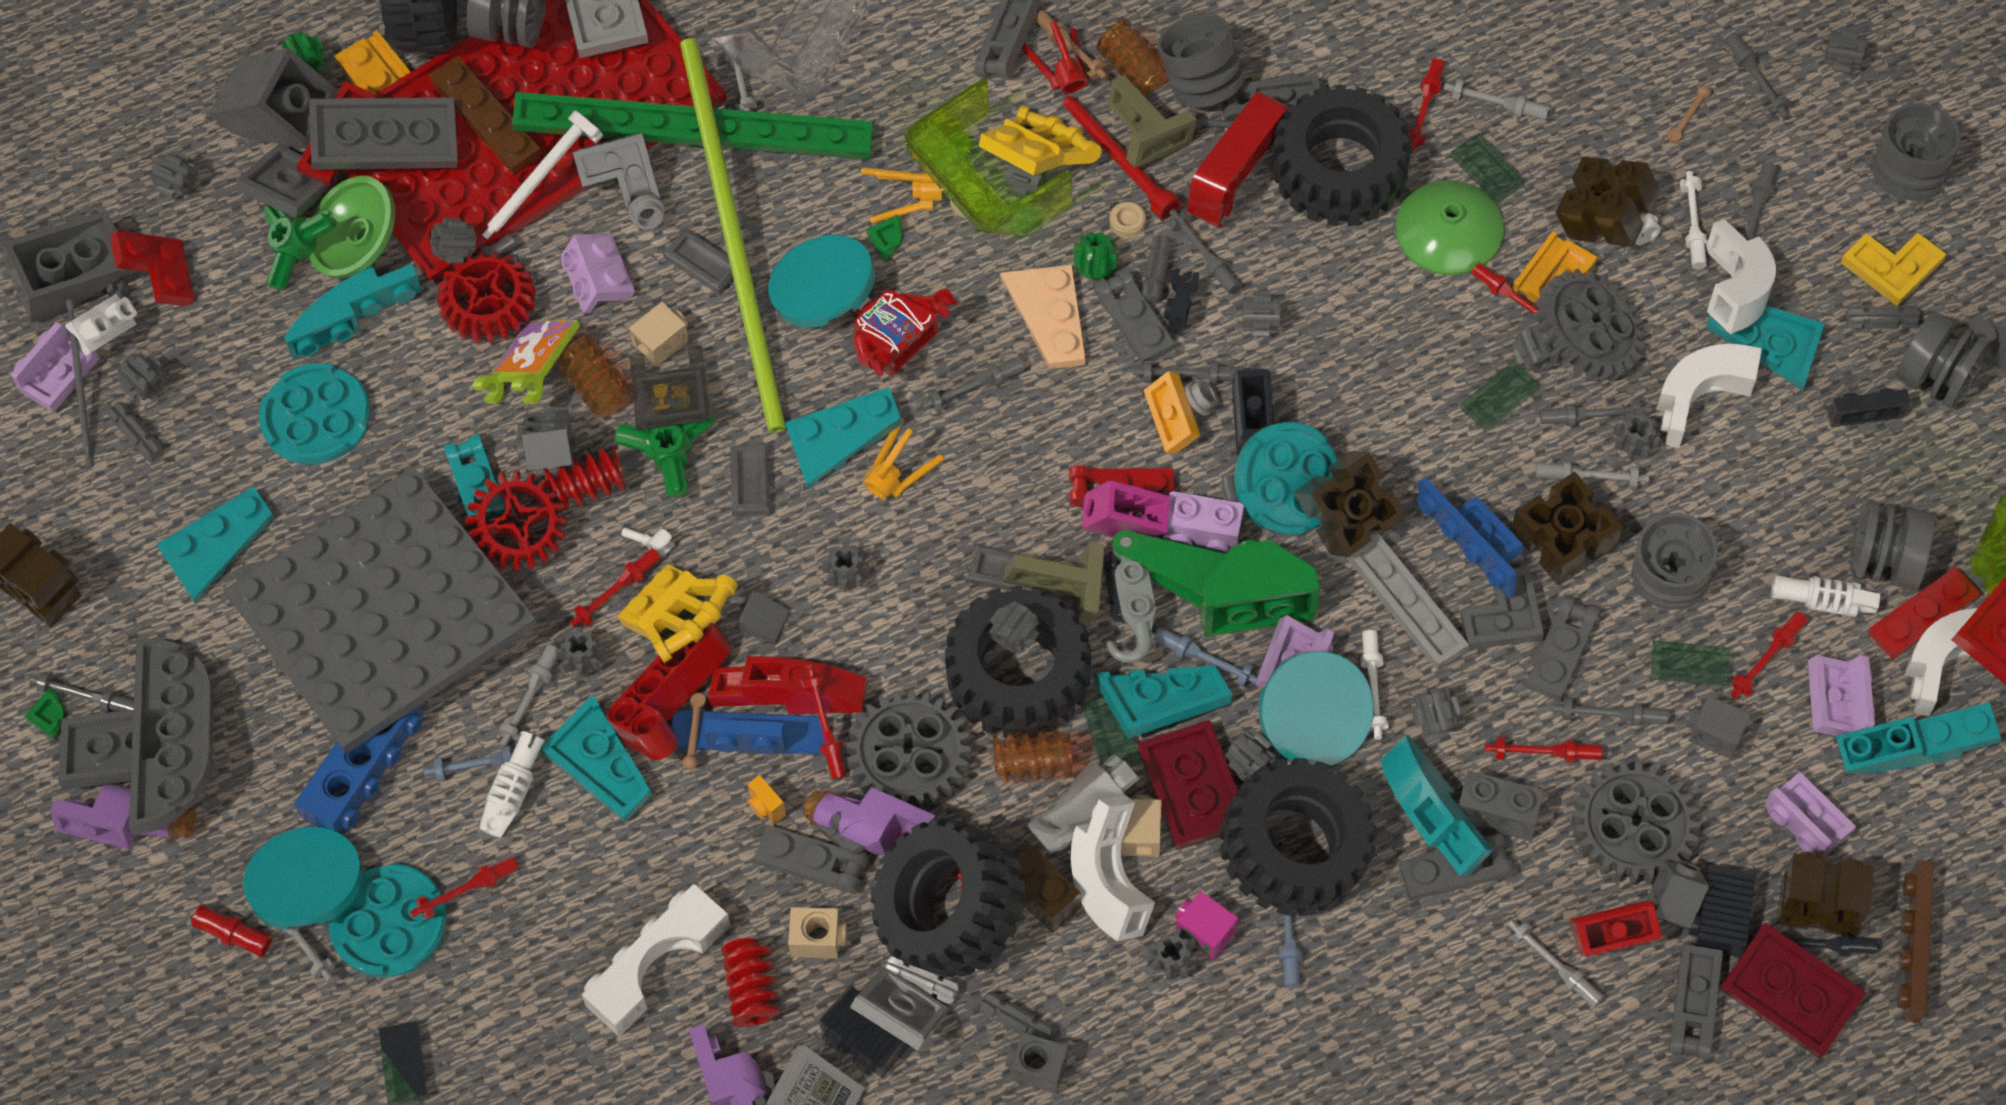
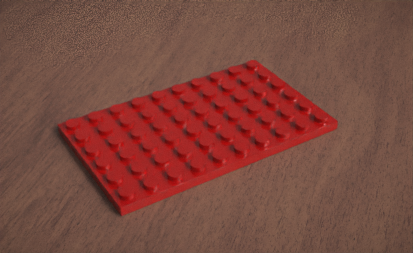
M546 0L541 32L535 46L532 48L521 47L519 43L514 46L508 45L504 40L503 33L496 42L472 39L469 36L376 93L377 98H444L431 83L429 74L459 56L512 117L516 92L694 107L680 46L682 40L648 0H638L648 43L579 58L566 1ZM704 67L712 106L715 108L727 100L726 91ZM455 110L457 168L341 169V171L348 179L356 176L372 177L389 189L395 203V224L392 236L427 281L434 280L436 283L444 278V271H454V263H446V260H440V257L434 256L432 253L433 250L430 246L431 230L435 228L434 225L436 223L443 224V218H456L466 221L467 224L473 226L476 235V249L472 253V259H474L482 246H490L505 235L514 234L589 187L590 185L582 187L572 150L596 143L587 136H580L497 233L494 232L489 239L482 235L489 227L487 224L564 136L563 134L526 132L538 145L542 156L512 175ZM601 138V139L597 142V144H598V143L605 142V141L613 140V139H612V138ZM644 141L647 150L659 143Z

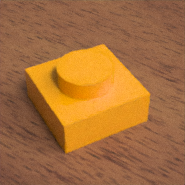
M760 775L747 784L750 794L748 804L760 819L767 816L775 825L786 816L784 802Z

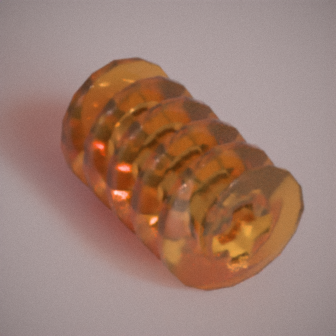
M1123 19L1101 35L1097 41L1096 49L1100 51V55L1103 58L1109 60V64L1114 69H1118V73L1121 76L1125 75L1134 86L1138 87L1143 96H1148L1165 84L1168 72L1164 70L1165 67L1161 56H1158V49L1154 46L1149 47L1150 41L1146 37L1140 38L1141 32L1137 28L1131 29L1132 23L1128 19Z
M586 335L572 342L564 350L559 359V368L566 374L568 381L574 385L575 391L582 396L583 402L589 406L591 413L599 418L608 417L623 409L630 402L633 391L625 390L627 387L625 379L618 378L619 371L616 367H611L612 361L607 356H603L604 350L600 346H595L596 339L592 335Z
M1070 729L1065 741H1063L1058 730H1054L1051 742L1047 741L1043 731H1039L1035 743H1032L1028 733H1023L1020 744L1016 743L1012 734H1008L1003 746L997 735H993L995 773H999L1004 784L1009 782L1012 772H1015L1019 782H1024L1027 771L1031 772L1035 781H1039L1043 769L1046 770L1050 780L1055 779L1058 768H1061L1066 779L1071 777L1073 764Z

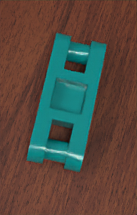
M479 434L468 437L469 441L457 445L454 442L443 445L468 516L478 515L467 509L469 502L479 501L474 496L475 490L481 489L489 493L485 487V480L488 478L496 484ZM474 455L475 462L462 466L460 459ZM501 497L490 505L486 512L485 520L495 516L499 518L505 513Z

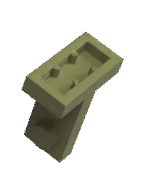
M1125 75L1112 80L1107 105L1133 132L1126 160L1134 168L1191 144L1197 119L1189 110L1165 119L1162 113L1143 96L1140 89L1134 86Z
M1089 542L1079 556L1078 567L1069 561L1052 562L1042 560L1034 554H1015L1004 569L1003 583L1028 588L1035 587L1047 592L1075 597L1074 610L1079 615V623L1089 626L1099 613L1104 545Z

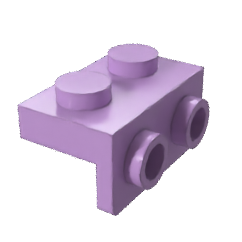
M576 234L572 237L561 255V262L568 274L573 287L574 297L578 300L582 312H592L598 301H625L631 299L635 290L613 235Z
M56 322L49 330L41 334L35 347L26 357H22L16 363L14 371L11 373V377L20 393L53 413L76 387L70 335H68L64 325ZM78 341L82 378H84L100 358L96 351L85 356Z
M1174 491L1170 492L1167 533L1163 534L1164 540L1225 554L1228 553L1232 546L1239 545L1240 526L1244 510L1242 503Z
M1287 615L1280 618L1255 685L1264 688L1272 673L1281 665L1280 663L1292 655L1305 651L1332 653L1333 645H1331L1334 631L1326 628L1316 632Z
M1820 655L1809 659L1808 671L1813 731L1837 736L1874 727L1875 709L1873 707L1872 674L1870 672L1869 657L1859 655L1849 662Z
M1801 772L1780 789L1777 787L1773 789L1764 805L1772 820L1790 830L1796 836L1798 845L1805 852H1815L1821 854L1823 858L1848 838L1856 828Z

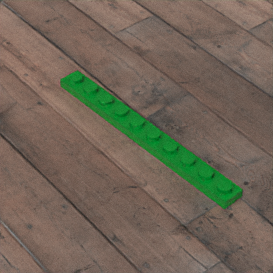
M522 92L515 93L512 122L514 131L565 135L573 126L568 118L574 111H577L599 129L603 135L602 138L616 139L642 132L644 141L703 146L693 106ZM713 108L723 148L870 159L872 121Z

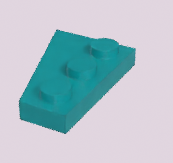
M1766 305L1764 312L1758 320L1735 333H1728L1711 315L1709 316L1706 328L1730 344L1762 348L1759 363L1803 391L1825 323Z
M890 387L785 422L808 490L818 484V480L833 469L836 472L846 465V460L861 449L870 448L902 425V420Z
M253 486L156 545L196 604L204 596V591L216 578L219 579L227 571V566L241 551H245L273 521L274 517Z
M1216 666L1169 668L1167 673L1145 674L1144 670H1130L1129 675L1110 676L1109 672L1095 673L1094 682L1127 739L1230 704L1232 699V693Z
M593 694L540 748L541 753L625 823L652 796L648 785L629 753L626 752Z

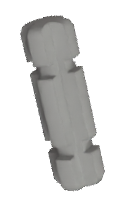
M890 956L885 964V968L931 997L933 994L938 995L936 999L947 1004H952L958 995L959 983L946 977L944 980L939 979L940 975L911 965L908 966L902 960L896 959L893 956Z

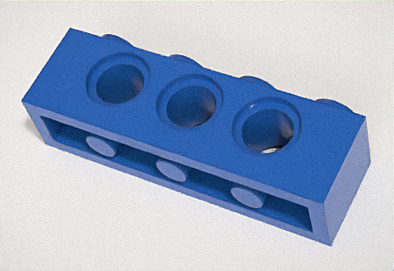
M421 705L392 723V728L389 732L374 735L347 754L344 753L336 742L294 803L300 817L317 827L327 828L340 834L345 829H352L359 818V808L365 799L373 798L378 792L381 785L380 777L388 766L394 767L399 761L403 751L402 745L408 736H415L420 730L424 721ZM363 756L371 757L366 764L355 765L359 758ZM339 788H350L349 791L341 797L333 796L335 791Z

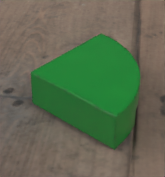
M898 215L866 229L868 238L883 262L896 253L902 241V224Z
M49 688L24 717L29 723L56 740L61 733L62 719H65L64 708L62 709L63 705L61 706L60 699Z

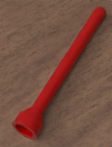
M1066 97L1063 100L1064 108L1149 197L1150 210L1159 220L1164 221L1171 216L1169 212L1172 209L1178 212L1182 201L1172 190L1159 188L1139 166L1134 168L1126 160L1127 153L1074 97Z

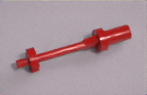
M1438 58L1431 60L1427 76L1421 80L1420 88L1423 91V101L1415 127L1409 128L1408 134L1412 138L1411 151H1415L1416 145H1424L1426 136L1421 135V128L1429 102L1435 94L1441 91L1442 82L1440 79L1445 62Z
M1480 262L1472 270L1471 274L1490 287L1489 292L1493 295L1501 294L1510 297L1532 314L1539 310L1513 290L1505 275L1500 274L1498 276Z
M651 548L634 563L629 561L624 566L625 571L618 578L619 581L586 609L581 605H577L573 609L576 617L569 622L570 625L575 628L582 622L588 627L594 621L590 618V614L623 586L626 587L633 582L640 583L644 579L643 574L661 560L658 552Z
M1796 611L1783 627H1777L1772 633L1773 642L1767 652L1745 677L1736 675L1732 679L1734 683L1732 687L1735 688L1730 694L1732 698L1737 699L1740 694L1748 697L1754 691L1751 689L1753 687L1751 681L1775 653L1777 654L1782 648L1789 649L1795 643L1794 637L1808 621L1804 614Z
M813 665L805 667L808 677L801 679L802 687H811L822 727L823 744L819 745V750L821 754H825L831 779L840 778L846 775L840 753L843 746L841 740L834 739L833 733L830 730L818 685L825 682L823 674H815Z
M1496 736L1495 744H1484V751L1495 752L1496 760H1504L1505 752L1552 754V756L1564 758L1565 763H1574V759L1601 760L1602 745L1575 744V740L1566 739L1564 744L1553 746L1506 745L1505 737Z
M513 856L490 867L485 864L478 868V873L469 882L427 902V897L424 895L417 898L416 903L418 907L409 911L412 918L423 913L424 919L428 920L434 917V907L472 888L487 887L490 889L496 886L497 880L519 870L518 864Z

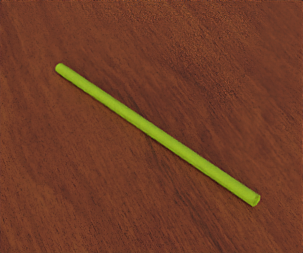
M688 38L680 43L766 425L769 433L781 432L786 430V425L697 39Z

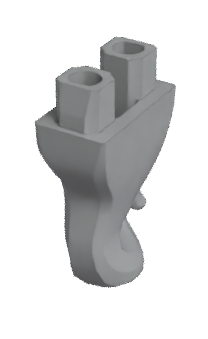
M1115 753L1100 766L1091 761L1078 774L1064 797L1053 808L1034 817L1026 826L1052 855L1054 852L1062 850L1072 843L1076 825L1091 822L1092 811L1097 805L1098 799L1125 795L1123 792L1137 782L1139 778L1129 765Z

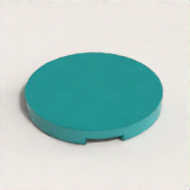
M842 235L816 237L797 245L780 259L769 279V298L782 319L790 324L801 327L829 325V320L841 316L850 309L855 311L862 305L873 288L876 275L875 268L867 249L857 240Z
M311 363L295 367L280 376L281 379L269 390L266 397L262 398L259 408V424L267 444L282 458L298 464H324L346 455L361 441L370 421V403L361 382L349 373L335 368L332 364Z
M1283 422L1266 426L1248 439L1237 458L1234 483L1239 503L1244 505V512L1255 524L1275 534L1294 535L1305 533L1321 523L1317 518L1307 517L1293 492L1315 476H1332L1328 467L1335 463L1337 458L1327 442V438L1311 426L1297 422Z
M1305 651L1292 655L1282 661L1281 665L1268 679L1265 687L1262 688L1259 698V721L1265 738L1272 743V746L1278 753L1290 761H1293L1294 758H1306L1308 765L1314 766L1317 761H1320L1330 766L1345 760L1361 746L1372 724L1373 697L1366 678L1352 662L1330 652Z
M302 827L289 830L267 841L252 856L244 873V893L253 913L268 925L289 930L290 927L305 926L317 922L319 925H322L340 915L355 899L360 889L361 861L353 844L338 832L322 827Z
M389 863V866H380L361 873L360 889L355 899L340 915L329 921V934L335 951L349 967L359 973L372 977H396L417 969L438 949L446 930L447 913L445 903L434 907V917L428 920L424 919L423 913L412 918L409 911L418 907L416 899L423 895L427 897V902L441 896L439 889L423 872L403 864Z

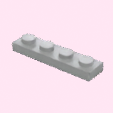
M1378 532L1370 537L1372 541L1350 557H1346L1437 671L1468 651L1469 644Z

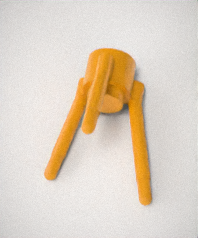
M876 168L861 169L863 175L876 176L879 179L912 182V198H919L920 200L918 203L872 216L870 218L871 223H877L896 215L902 216L919 210H933V201H942L941 173L918 174Z
M902 425L889 433L875 462L864 476L863 485L868 491L882 500H886L889 495L897 499L904 489L944 460V456L940 454L899 482L898 478L901 476V472L893 463L913 434L911 428L904 432L888 455Z

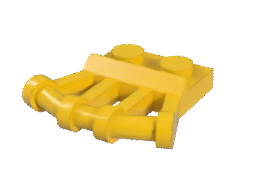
M1021 105L1013 121L1005 119L1004 125L981 133L979 147L1033 176L1062 165L1094 163L1100 158L1102 153L1101 147L1095 141H1088L1082 135L1081 129L1074 125L1070 127L1064 125L1063 120L1055 115L1047 117L1031 112V108ZM1028 125L1034 128L1028 130L1025 126Z
M667 564L628 603L617 617L625 627L651 640L655 650L663 662L666 663L673 658L671 654L692 641L698 642L704 635L702 631L710 623L715 624L722 617L720 612L727 598L734 595L738 584L727 575H719L716 579H697L689 571L683 572ZM711 596L709 602H702L696 599L695 597ZM683 609L696 615L692 620L686 621L677 617ZM665 628L676 632V634L665 641L660 636V633Z

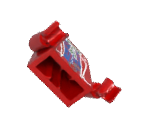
M941 289L933 296H921L908 293L898 294L893 290H886L875 301L867 297L855 311L850 309V311L858 316L853 323L855 336L852 342L859 364L874 370L877 377H881L885 372L892 378L938 334V319L935 314L939 313L942 318H947L950 315L947 307L958 304L949 289Z

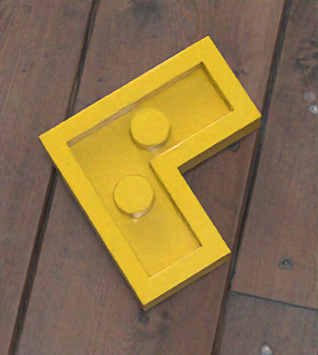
M1866 233L1843 255L1841 264L1898 307L1944 262L1946 253L1917 233L1894 255Z

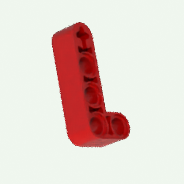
M1260 91L1254 94L1197 169L1190 185L1187 204L1188 213L1217 228L1222 227L1223 224L1220 222L1224 216L1229 217L1233 209L1237 189L1274 142L1277 125L1283 119V113L1289 107L1288 105Z
M710 623L702 631L704 635L698 642L692 641L671 654L673 658L666 663L658 656L609 708L607 719L629 748L652 760H662L675 751L678 745V738L667 721L723 663L731 651L729 641L716 623Z

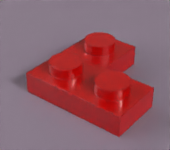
M116 230L113 233L110 241L116 268L149 272L156 303L188 306L194 301L195 298L182 239Z

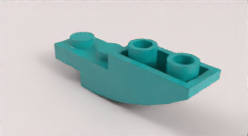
M412 263L380 277H377L372 266L344 280L322 295L304 311L284 336L292 358L294 359L299 356L309 357L317 353L321 347L330 343L345 342L354 333L360 331L357 322L358 318L362 316L372 317L377 315L386 306L396 302L406 303L412 300L417 293L422 292Z
M1990 702L1917 721H1914L1912 716L1874 727L1837 735L1836 740L1846 774L1885 772L1962 758V752L2001 743V736Z
M1405 734L1380 760L1384 774L1398 802L1429 846L1437 847L1459 876L1468 877L1494 850L1451 797L1454 793L1453 789L1411 736Z

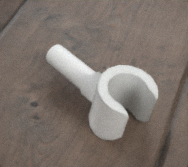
M626 527L622 530V536L646 545L648 549H655L660 557L665 556L675 546V543L670 541L672 536L664 529H659L653 537Z

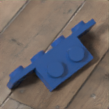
M1426 477L1419 480L1417 503L1421 511L1426 516H1431L1440 525L1441 531L1447 539L1454 540L1460 546L1466 559L1471 564H1476L1485 573L1488 582L1493 588H1499L1508 598L1515 595L1516 572L1507 562L1523 554V544L1478 497L1455 508Z
M678 710L673 715L672 730L678 738L676 749H688L693 711ZM701 711L696 749L717 750L720 752H756L759 754L822 755L819 750V745L823 744L822 727L819 717Z

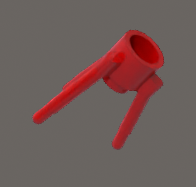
M1051 21L1050 25L1063 58L1055 64L1056 70L1054 74L1025 42L1021 49L1049 80L1053 91L1061 89L1063 94L1068 95L1085 88L1088 84L1089 76L1086 74L1084 62L1075 53V60L1070 56L1057 22ZM1071 28V41L1081 49L1076 28Z

